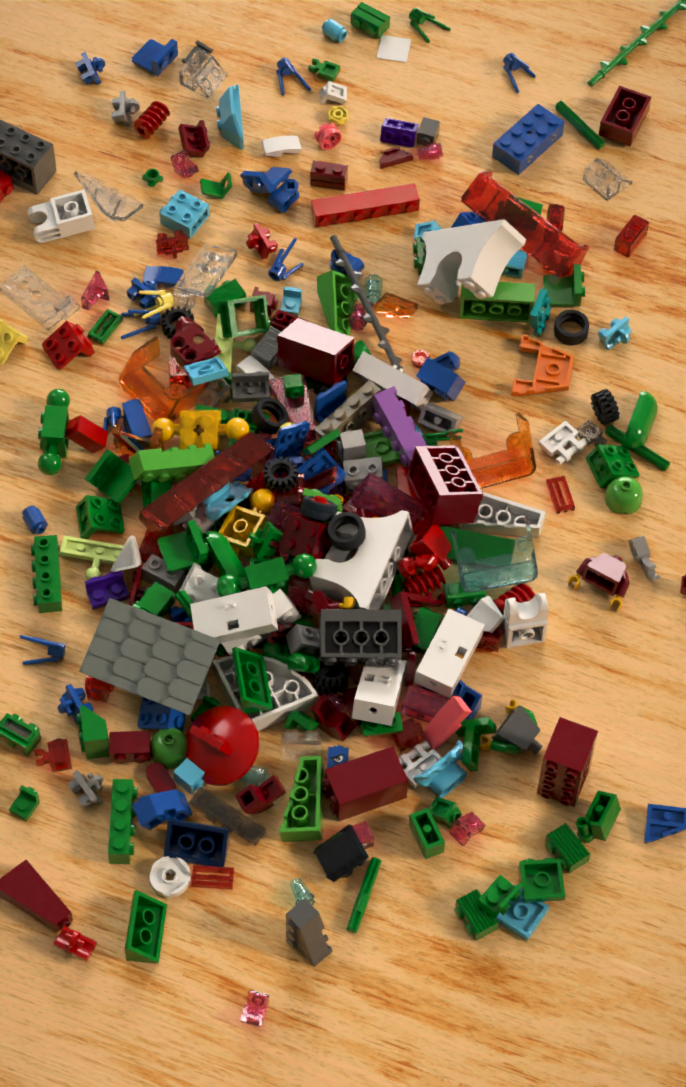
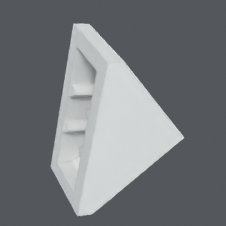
M131 535L127 539L111 568L112 572L135 568L143 563L135 536Z
M490 596L480 599L467 615V617L484 624L483 631L491 633L504 620L503 615Z

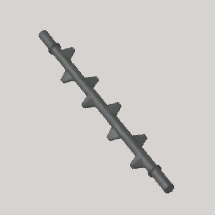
M331 236L330 240L336 250V255L340 258L335 264L345 268L353 285L350 290L357 293L367 313L362 318L363 321L372 323L380 340L378 346L385 350L392 366L396 365L398 370L400 368L403 369L399 364L402 359L394 354L386 337V334L390 331L389 328L380 325L372 309L374 302L367 299L358 281L362 273L353 270L345 254V249L342 248L337 236Z

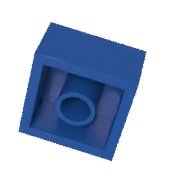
M428 357L416 375L421 383L427 385L432 392L435 390L434 392L446 401L449 398L455 401L466 383L458 374Z

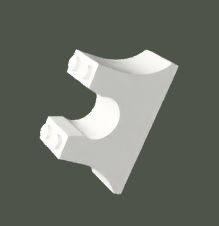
M505 219L424 232L422 239L426 245V259L417 285L425 294H428L437 304L441 305L453 303L461 283L478 299L493 297L504 268L513 255L524 246L526 239Z
M401 510L394 515L381 518L360 517L366 530L364 542L358 548L352 550V554H355V556L346 562L338 563L329 559H316V572L309 577L313 591L320 590L326 596L340 603H343L344 597H352L355 599L353 609L380 610L398 570V561L403 558L414 533L410 515L407 511ZM345 524L337 529L336 536L341 539L351 538L358 532V528L352 524Z

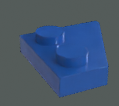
M657 804L647 805L645 844L686 830V808Z

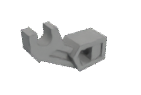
M645 536L628 540L633 558L640 563L649 581L660 579L659 575L655 572L656 565L649 559L650 550Z

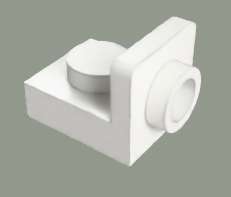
M328 81L319 92L321 104H325L329 99L344 105L347 101V87Z

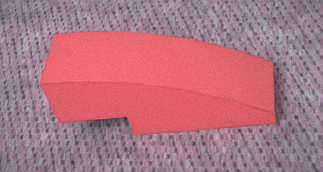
M452 696L431 720L422 738L424 741H427L431 750L434 749L436 751L462 726L460 723L472 711L461 697Z

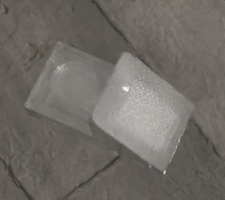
M223 378L213 380L196 399L195 403L214 408L220 402L228 403L231 387Z

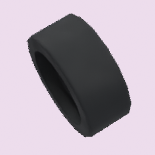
M572 309L565 310L556 317L554 334L560 342L567 345H578L587 338L589 321L585 314ZM569 321L576 322L581 325L582 331L573 334L567 333L561 328V324Z
M266 397L258 401L252 408L251 419L260 431L266 434H277L280 426L287 423L288 412L279 401ZM262 409L271 412L275 416L277 423L268 420L264 416Z
M351 512L340 513L333 517L328 524L329 539L332 545L339 550L351 551L356 549L366 538L364 523L357 514ZM345 524L357 526L358 532L351 538L341 539L336 536L337 529Z

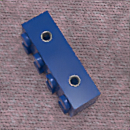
M537 104L493 143L492 157L519 175L563 136L565 121L540 104Z

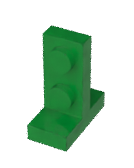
M489 717L463 720L460 723L462 726L455 732L458 737H463L464 753H462L461 760L470 772L478 771L481 735L496 733V725Z

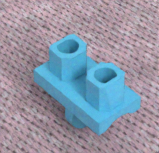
M624 317L621 320L617 318L612 320L609 330L602 328L598 332L599 339L604 342L605 348L610 350L620 342L627 344L630 341L629 335L632 331L629 327V318Z

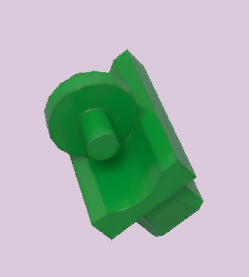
M266 521L263 530L257 528L256 533L250 532L248 538L252 540L250 546L254 548L253 552L257 555L256 558L262 560L263 557L273 558L276 549L274 546L269 545L270 541L279 542L283 533L269 521Z

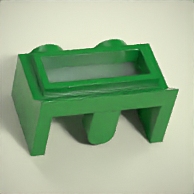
M6 713L0 721V737H4L7 740V744L12 748L15 745L23 748L24 756L28 757L41 740L39 728L33 723L29 725L24 723L23 719L17 714L10 715Z

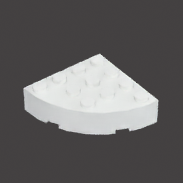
M233 656L214 660L213 672L230 706L241 710ZM265 656L263 657L273 709L247 714L253 720L258 731L284 721L293 710L308 711L318 701V694L304 676L302 677L294 670L288 669L287 664Z

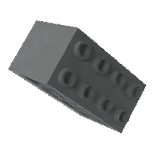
M0 120V170L12 177L13 184L38 195L57 171L53 144Z
M321 609L319 616V662L324 663V666L333 667L336 666V663H344L346 667H354L356 664H364L365 667H375L376 664H384V667H395L396 664H399L402 658L401 610ZM338 638H342V640L344 641L343 643H339L336 640ZM358 638H361L364 641L363 643H359L356 640ZM378 638H381L382 640H384V642L379 643L376 640Z

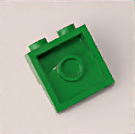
M549 857L543 860L525 859L519 862V880L524 884L522 886L524 903L565 900L561 859Z

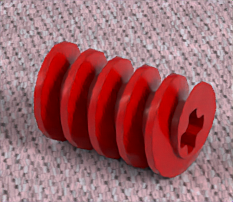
M159 101L152 102L134 122L137 133L144 139H149L155 133V130H158L159 126L163 124V121H166L167 117L170 116L168 107Z
M436 566L430 571H419L417 575H411V578H404L402 585L404 592L420 594L422 591L425 595L428 588L431 592H434V585L441 589L440 583L446 584L441 569Z
M519 582L493 601L501 614L504 615L506 599L515 598L520 603L528 602L534 598L535 594L527 584Z

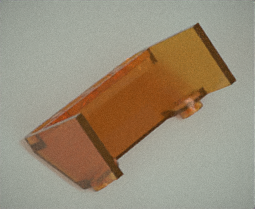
M155 336L132 353L119 376V386L133 400L140 398L143 410L154 421L159 418H168L173 422L180 417V411L189 410L205 399L204 383L194 385L189 389L178 383L165 388L144 367L160 355L159 337Z
M520 413L516 414L519 432L512 433L507 437V449L477 458L472 457V453L468 448L462 447L461 439L452 431L448 432L450 444L458 445L480 489L527 477L535 472L536 461L529 421Z

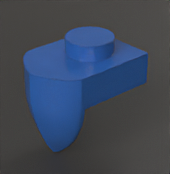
M451 351L433 359V361L451 371H455L460 367V358Z

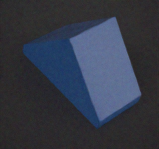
M465 685L459 697L463 699L472 711L464 719L468 720L473 719L481 709L482 695Z

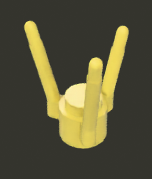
M165 290L139 291V294L158 295L155 298L156 305L144 309L153 311L143 315L142 319L171 308L174 305L171 293H166Z

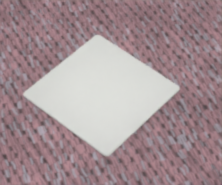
M382 35L377 58L407 62L411 39Z

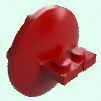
M218 706L208 709L193 721L186 733L187 752L184 760L188 758L205 772L202 777L204 783L213 786L232 784L247 774L257 758L259 734L256 725L246 713L237 708Z

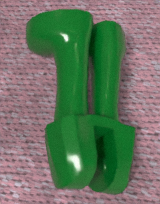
M267 641L263 647V655L265 657L287 664L290 670L315 673L320 669L319 660L313 656L299 652L291 655L287 642H283L279 646V643L271 644Z

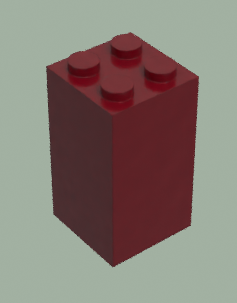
M298 318L277 336L278 366L332 386L340 382L354 368V337Z
M393 746L325 769V777L322 778L324 796L330 799V810L333 816H337L339 821L407 798L408 779Z

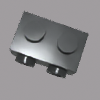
M269 372L233 373L231 377L232 401L257 402L262 398L270 397Z

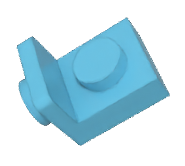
M436 221L416 224L414 239L416 241V236H420V242L424 241L422 239L424 232L440 230L442 228L439 227Z
M284 287L280 310L298 317L302 302V290L295 287Z

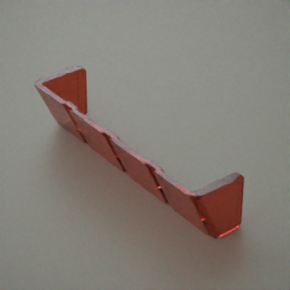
M491 170L480 172L462 195L461 202L476 214L482 216L487 222L505 219L526 239L521 249L531 257H534L555 276L563 278L572 275L573 265L582 263L589 246H579L491 177L493 174Z
M247 433L140 511L139 520L157 540L165 537L166 530L170 525L185 514H188L211 495L217 493L262 459L265 464L266 461L272 460L276 450L275 447L256 433Z

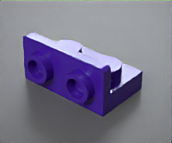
M385 118L381 127L380 141L413 148L419 124Z
M122 571L110 572L107 575L92 577L85 581L86 592L92 610L106 606L109 598L119 602L129 600Z

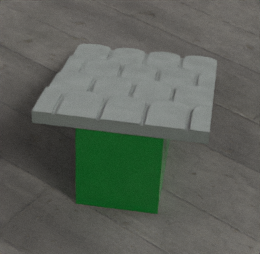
M109 598L79 672L190 715L209 672L220 640Z

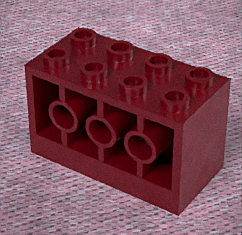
M458 445L415 446L407 477L430 524H474L479 512L480 502L483 500V491L480 489Z
M559 717L543 757L537 794H540L545 799L559 801L564 806L575 807L591 767L598 730Z

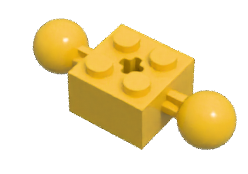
M221 410L180 411V424H174L168 418H159L153 423L151 431L154 438L161 442L169 441L174 435H180V449H188L190 445L203 448L204 444L211 443L212 449H219L222 447L221 435H227L229 439L244 440L249 434V425L242 418H233L227 424H221ZM199 425L200 428L204 429V432H202L201 434L197 430Z
M263 488L254 492L251 498L252 510L237 505L234 506L218 531L228 539L237 557L239 553L252 558L256 557V554L253 552L254 548L250 546L252 540L248 538L250 532L256 533L257 528L263 530L266 521H269L262 513H267L274 508L276 498L273 492ZM214 563L215 570L218 574H220L219 570L217 569Z

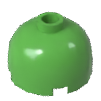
M618 477L608 485L605 502L609 509L617 514H632L641 507L643 499L642 487L632 477Z
M175 728L159 730L150 742L153 761L162 764L166 769L177 768L184 761L187 752L186 735L181 730Z

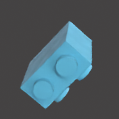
M179 189L176 194L171 196L169 203L161 208L159 213L160 222L163 226L191 239L210 216L209 204Z

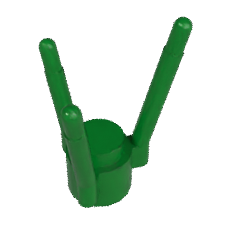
M416 7L409 14V19L412 20L410 24L417 29L427 43L430 40L418 24H423L428 20L448 31L451 30L450 27L435 20L434 15Z
M454 429L437 433H426L422 437L427 446H438V441L461 439V436L447 437L445 435L460 433L464 430Z

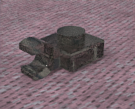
M590 420L576 429L579 432L578 437L584 438L588 445L593 442L596 447L598 444L605 445L607 443V440L601 436L602 430Z

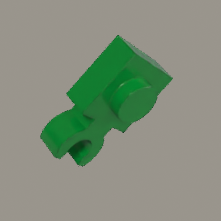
M313 58L312 65H308V71L311 73L318 72V77L334 82L340 72V65L326 60L322 64L318 59Z

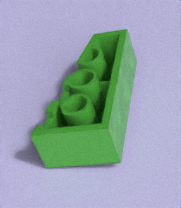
M211 443L204 444L203 448L190 445L188 449L179 450L178 447H171L162 452L161 448L140 450L129 459L134 480H143L144 482L175 481L179 483L190 481L193 483L192 480L206 474L217 464Z
M301 756L293 789L289 795L288 806L284 812L283 823L279 829L282 842L323 840L324 784L322 778H324V764L321 756Z

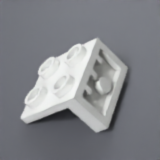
M193 563L179 591L185 590L193 603L218 598L220 596L216 591V583L219 578L203 571L200 565Z

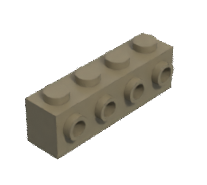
M369 380L314 429L319 438L337 428L340 433H344L349 430L355 431L373 416L374 395L382 392L381 389ZM339 437L328 443L326 446L329 447L332 451L337 448V441H339Z

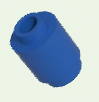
M32 505L23 510L22 518L32 534L43 533L48 523L40 509Z

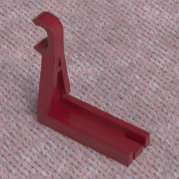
M430 591L425 595L399 592L389 600L391 610H401L402 651L409 652L413 645L420 644L410 607H440L446 601L443 592L437 596L438 600L433 599Z

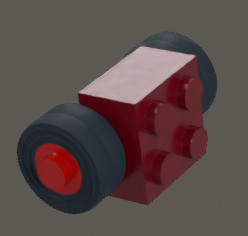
M304 496L300 513H288L279 551L289 554L286 565L291 564L293 559L302 553L310 554L315 560L324 559L329 540V523L324 521H330L335 516L337 509L335 503L321 496Z

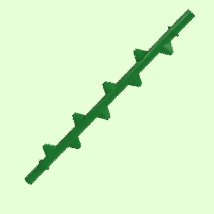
M679 0L668 11H660L661 17L650 27L641 26L642 34L630 45L620 46L622 52L612 61L600 62L602 69L587 82L588 85L593 87L617 64L627 65L628 62L625 57L639 45H647L645 39L657 29L666 30L668 27L665 22L678 10H686V0Z

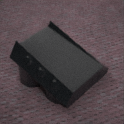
M350 824L316 847L313 852L327 875L326 878L333 882L339 878L350 877L353 869L356 866H362L366 859L369 858Z

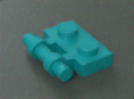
M540 289L530 313L531 327L534 328L533 334L536 337H539L544 332L545 322L550 317L551 299L548 298V290Z

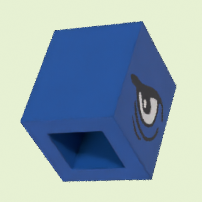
M340 745L329 747L327 769L348 762L349 748Z

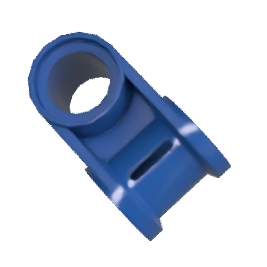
M294 179L284 181L277 190L271 193L268 198V204L281 213L286 212L299 198L298 182Z
M334 249L331 252L330 268L347 275L345 268L334 266L340 259ZM345 251L353 270L361 272L365 267L362 260Z

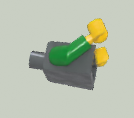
M513 699L510 701L512 707L505 705L506 713L509 715L492 736L493 740L490 741L488 736H482V741L487 743H480L481 750L487 751L491 748V750L502 753L521 754L528 748L533 754H537L542 748V745L535 740V737L540 732V728L537 726L534 713L520 705L517 706V701Z

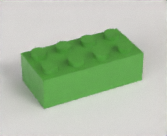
M498 282L494 296L485 299L476 298L469 289L461 284L459 319L531 323L530 313L534 306L535 284Z

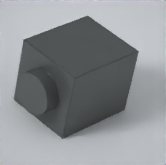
M423 117L417 132V144L434 148L439 134L440 121Z

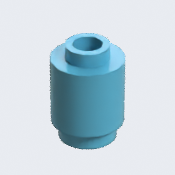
M333 19L326 20L322 25V33L335 42L341 43L347 36L348 32L345 30V27Z

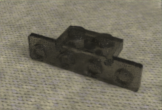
M202 787L197 790L190 801L193 807L206 814L204 817L214 824L217 821L222 825L221 828L229 829L230 834L234 832L254 846L258 844L266 832L263 826Z

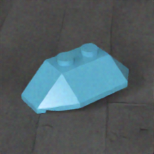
M239 84L230 86L219 98V106H216L217 117H220V119L217 120L218 130H221L224 139L237 148L244 149Z

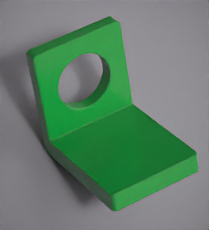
M227 173L220 183L201 178V193L223 199L232 188L230 173Z

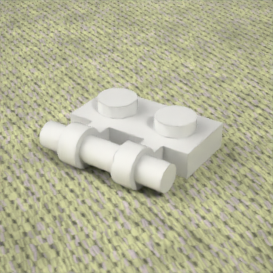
M564 421L542 438L538 445L550 457L557 453L559 457L555 461L558 465H561L563 462H568L575 453L581 452L583 447L587 445V441L584 438L578 441L576 438L579 432L567 421ZM570 444L572 447L566 451L564 447Z
M427 741L413 746V750L407 754L403 753L398 757L401 765L406 767L404 772L408 782L414 789L419 786L414 781V776L421 775L441 759V756L434 749L428 753L425 751L430 747ZM417 756L420 757V759H418L414 763L411 761Z

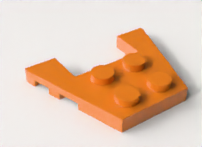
M522 334L519 351L538 354L534 380L528 381L514 378L511 396L569 390L574 356L555 347L545 346L543 342L539 340L534 341L528 335Z

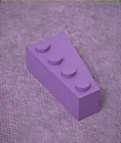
M393 386L374 395L373 419L376 424L381 426L384 437L389 438L391 441V447L400 455L402 464L406 465L409 469L415 446L427 445L420 432H415L414 421L411 416L407 417L404 409L405 405L402 400L398 401L396 398L397 390Z

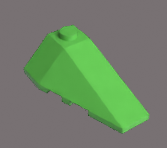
M331 270L317 276V293L329 329L349 336L352 326L350 321L351 315H354L355 309L353 306L354 302L358 299V295L350 290L353 285L347 275Z

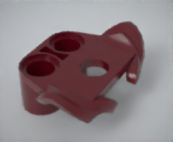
M184 316L177 320L175 325L176 334L170 341V355L183 369L186 365L214 358L221 353V349L214 339L211 340L204 333L203 327ZM197 336H200L204 339V341L200 344H197L193 341V339Z

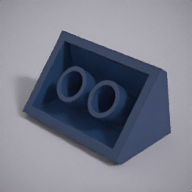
M168 819L164 857H178L188 863L224 868L230 843L229 829Z

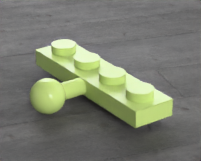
M217 314L215 341L221 349V353L215 357H219L228 372L232 373L234 349H244L246 352H251L257 343L253 338H246L243 342H234L235 337L223 338L220 314Z
M64 536L60 556L93 561L92 567L86 571V579L89 580L92 577H101L100 563L113 565L123 546Z

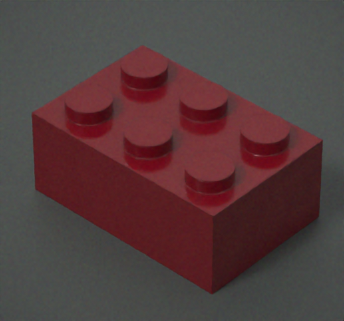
M619 85L600 122L599 136L631 147L649 112L652 97Z

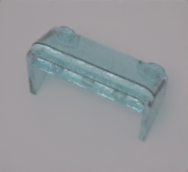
M523 517L526 536L515 539L513 542L514 553L476 560L475 553L471 548H458L455 530L451 531L461 586L464 591L468 593L527 583L537 578L538 568L528 517Z

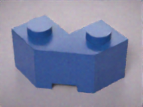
M176 789L142 796L138 799V802L133 804L140 825L149 830L168 819L183 821L193 815L185 794Z

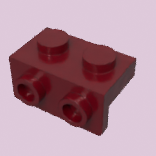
M200 120L197 126L181 123L178 130L184 155L204 157L205 153L210 149V141L208 140L204 120Z

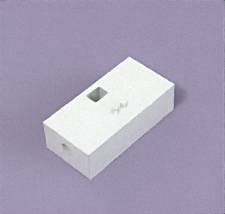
M363 351L352 371L360 379L366 382L370 380L382 391L395 386L397 399L401 397L409 401L410 406L422 411L423 406L429 402L433 395L428 386L403 373L402 368L398 370L396 365L392 367Z
M267 587L190 604L194 630L219 639V644L278 630L273 594ZM239 624V628L231 629V626Z
M448 609L416 670L414 682L450 698L483 635L485 625ZM457 654L463 655V659L457 657Z
M400 660L399 664H396L395 667H384V664H376L375 667L364 666L354 698L353 719L392 725L404 682L407 661ZM370 708H376L377 711L373 712L370 710Z

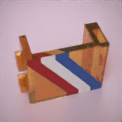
M119 418L117 424L113 425V445H115L116 453L122 455L129 454L132 457L140 450L161 448L162 452L164 451L162 428L155 427L151 439L125 433L123 418Z

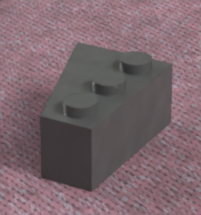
M304 898L286 913V941L293 949L297 948L315 967L333 950L326 943L329 940L326 934L323 936L322 934L324 925L319 912Z

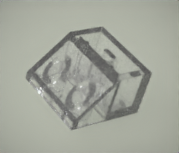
M197 49L179 70L180 85L208 99L227 77V73L216 59L200 49Z
M597 158L584 168L583 181L606 201L613 198L633 182L609 160Z

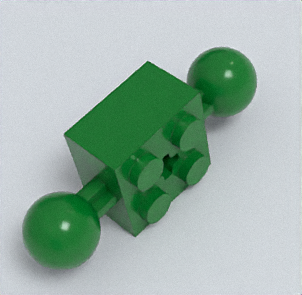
M53 389L49 392L46 398L47 405H45L44 413L41 412L40 422L43 425L42 428H39L38 439H40V450H43V454L38 459V468L43 474L49 476L55 475L60 471L62 467L61 458H67L69 439L65 436L66 425L70 420L68 412L70 396L63 389Z
M302 553L297 555L291 564L285 565L282 556L244 567L245 576L241 578L230 574L223 575L216 583V591L220 597L240 593L245 588L249 590L273 586V589L281 588L289 580L288 576L311 577L316 572L317 563L313 556Z

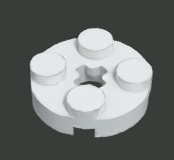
M162 857L151 867V887L157 894L166 899L181 895L191 883L189 866L181 858ZM166 874H175L174 880H166Z

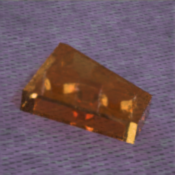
M385 292L372 306L374 313H386V317L409 319L418 310V304Z

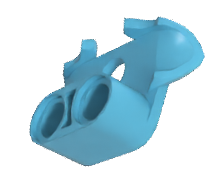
M224 470L215 471L198 485L201 502L206 506L205 513L210 521L219 519L254 491L253 488H247L239 482L231 484L228 472ZM228 498H234L231 502L225 501Z
M461 740L456 741V746L421 775L414 776V781L418 785L430 788L439 798L445 797L467 776V773L457 764V760H460L462 757L461 750L463 745Z

